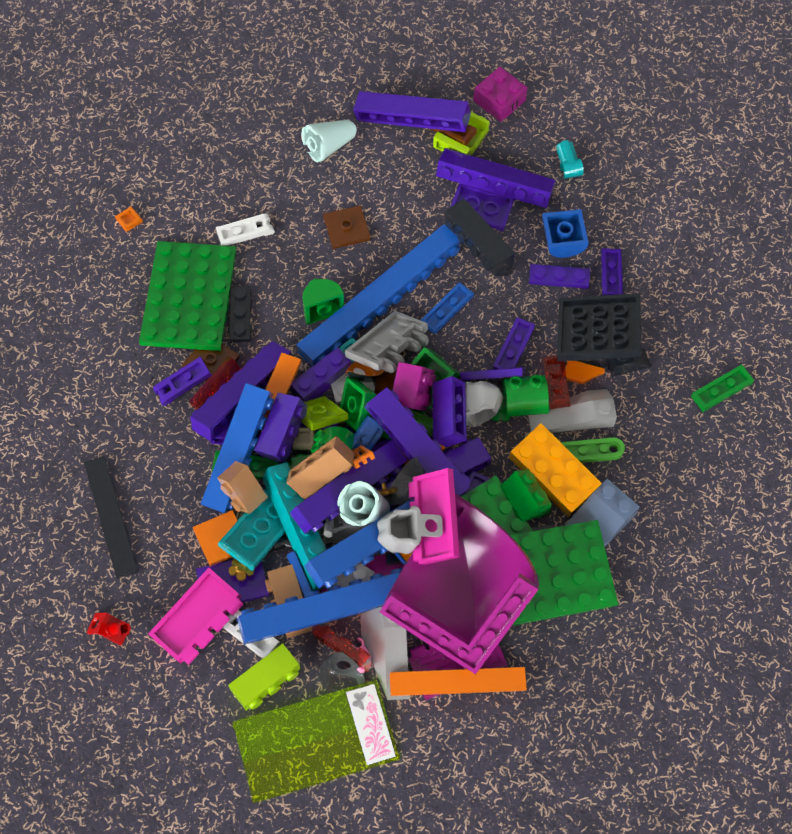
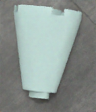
M350 120L308 124L302 129V141L311 150V152H308L311 158L316 162H320L352 140L356 135L357 129Z
M357 481L348 484L341 491L338 498L341 518L346 523L354 526L373 523L390 512L388 501L372 485L366 482Z

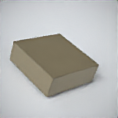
M299 428L298 436L293 442V450H311L315 444L313 440L315 430Z

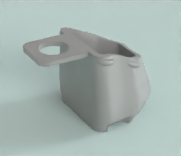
M484 381L477 383L466 382V426L478 427L497 414L503 400V395L494 384Z
M411 506L408 510L390 512L377 523L379 530L378 542L392 553L410 554L419 545L421 536L440 537L443 534L442 517L440 515L420 514V509L417 506ZM431 519L437 523L436 531L430 532L426 529L425 523L427 520Z

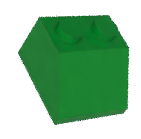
M529 469L515 471L500 485L522 521L545 517L551 514L552 504L547 498L546 492L536 481L535 475Z

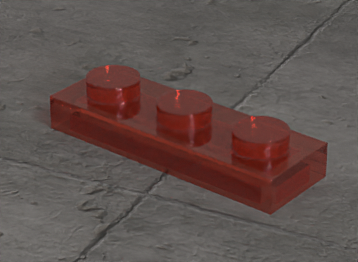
M557 355L542 357L548 386L550 409L570 407L564 361L558 362Z
M227 357L192 397L189 403L195 410L199 409L210 396H213L224 383H227L242 368L232 357Z
M315 625L311 629L317 640L335 652L346 654L367 673L372 668L373 664L367 651L362 648H354L353 644L343 636L341 638L337 637L330 627Z

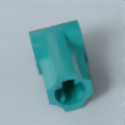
M565 140L557 144L556 150L560 160V170L564 174L563 179L582 176L583 164L581 159L577 158L573 142Z

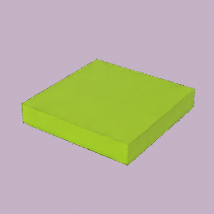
M325 396L304 402L308 407L302 423L312 431L348 420V413Z

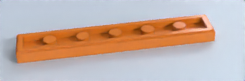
M525 667L479 669L476 674L468 669L389 673L390 696L527 690Z

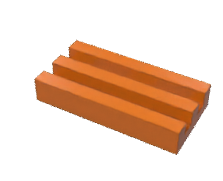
M360 445L352 450L354 452L353 467L356 469L360 467L359 462L362 464L368 463L366 458L375 459L373 452Z

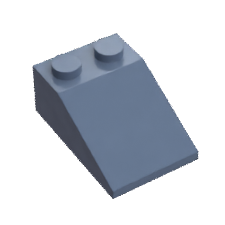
M606 479L566 525L598 520L605 547L637 515L640 506L609 479Z

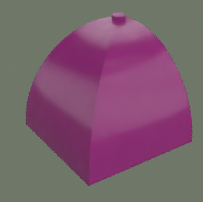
M455 494L460 557L421 565L419 562L413 561L412 553L388 593L379 613L476 674L539 589V582L533 564L519 544L492 518Z

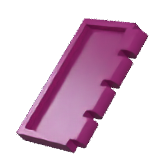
M445 468L413 477V482L408 483L409 499L415 500L410 502V507L417 506L420 509V514L440 515L443 534L440 537L421 536L419 545L413 550V561L419 562L421 565H427L459 558L453 469ZM430 519L426 521L425 527L428 531L434 532L437 530V523Z
M208 568L148 635L180 664L185 661L190 665L199 655V652L195 649L197 645L203 650L215 637L210 631L214 629L216 632H219L230 620L225 614L229 612L234 616L243 606V603L239 600L242 596Z

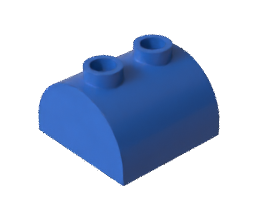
M581 209L542 213L548 250L552 256L559 258L572 257L580 254L588 247L589 242Z

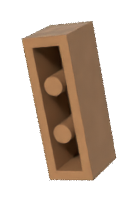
M336 436L289 471L287 484L305 500L310 495L319 491L321 487L335 480L342 472L346 473L353 466L354 452Z
M292 564L267 572L268 580H265L268 593L273 592L275 598L271 600V603L276 602L277 605L285 603V599L298 596V599L303 598ZM312 627L286 633V637L290 638L310 632Z

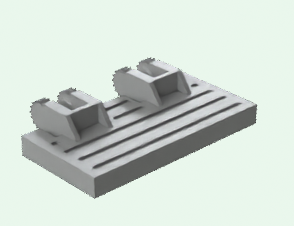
M394 311L345 350V357L377 371L381 369L394 373L397 370L396 365L398 366L399 362H405L402 355H400L404 349L419 352L421 345L426 346L429 343V338L424 335L428 330V323Z

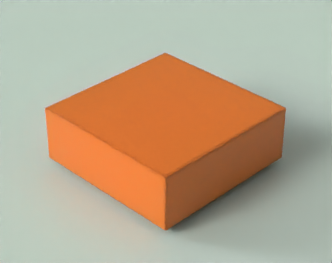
M132 207L115 216V219L126 232L143 222Z

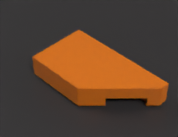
M568 361L563 379L585 384L591 379L603 375L605 369L579 361Z

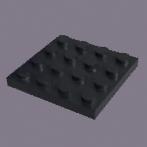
M640 293L559 298L558 362L641 357Z

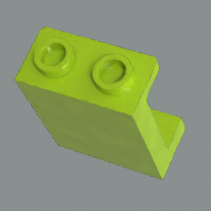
M471 112L468 125L475 127L477 133L467 146L437 132L433 139V147L442 152L446 148L472 156L489 132L490 122L483 116H478Z

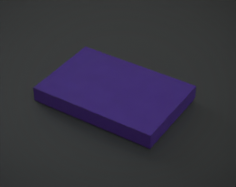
M459 183L450 207L465 199L491 228L504 232L515 199Z
M233 560L218 563L211 567L196 568L198 579L210 568L242 596L239 599L242 603L269 596L265 584L266 578L262 561L254 569V574L252 576L246 575L244 581H238L237 575L231 576L229 574V568L233 566Z

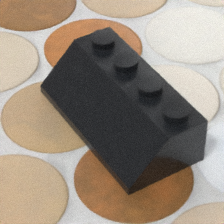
M465 199L445 211L444 222L446 227L455 232L459 241L467 245L471 254L474 257H478L487 271H490L494 276H507L512 272L515 252Z

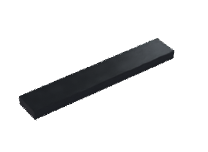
M105 456L84 462L116 578L137 573V566Z

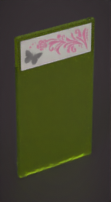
M377 680L233 722L253 803L400 760V754L395 744Z

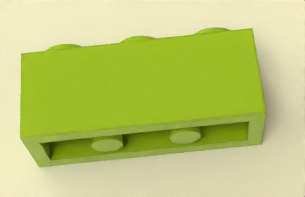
M282 643L228 686L246 711L249 708L254 710L262 704V698L268 694L272 696L281 688L280 684L286 680L290 682L299 674L300 665Z

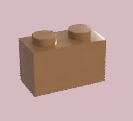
M235 461L217 477L221 483V490L231 498V505L238 512L243 511L250 514L267 498L264 490L246 464Z

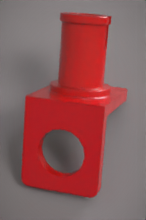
M107 612L95 613L86 633L90 635L99 634L118 645H122L126 636L130 633L131 626L129 623L121 621Z

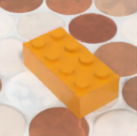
M541 423L510 452L508 457L520 470L529 469L535 475L540 487L546 492L547 497L568 517L602 484Z

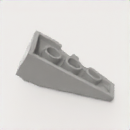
M607 389L588 390L549 406L548 414L528 415L531 432L541 423L548 431L555 433L614 427L617 415L614 399Z
M381 607L361 613V636L370 653L371 661L387 700L410 699V696H390L389 673L408 672L406 629L379 613Z

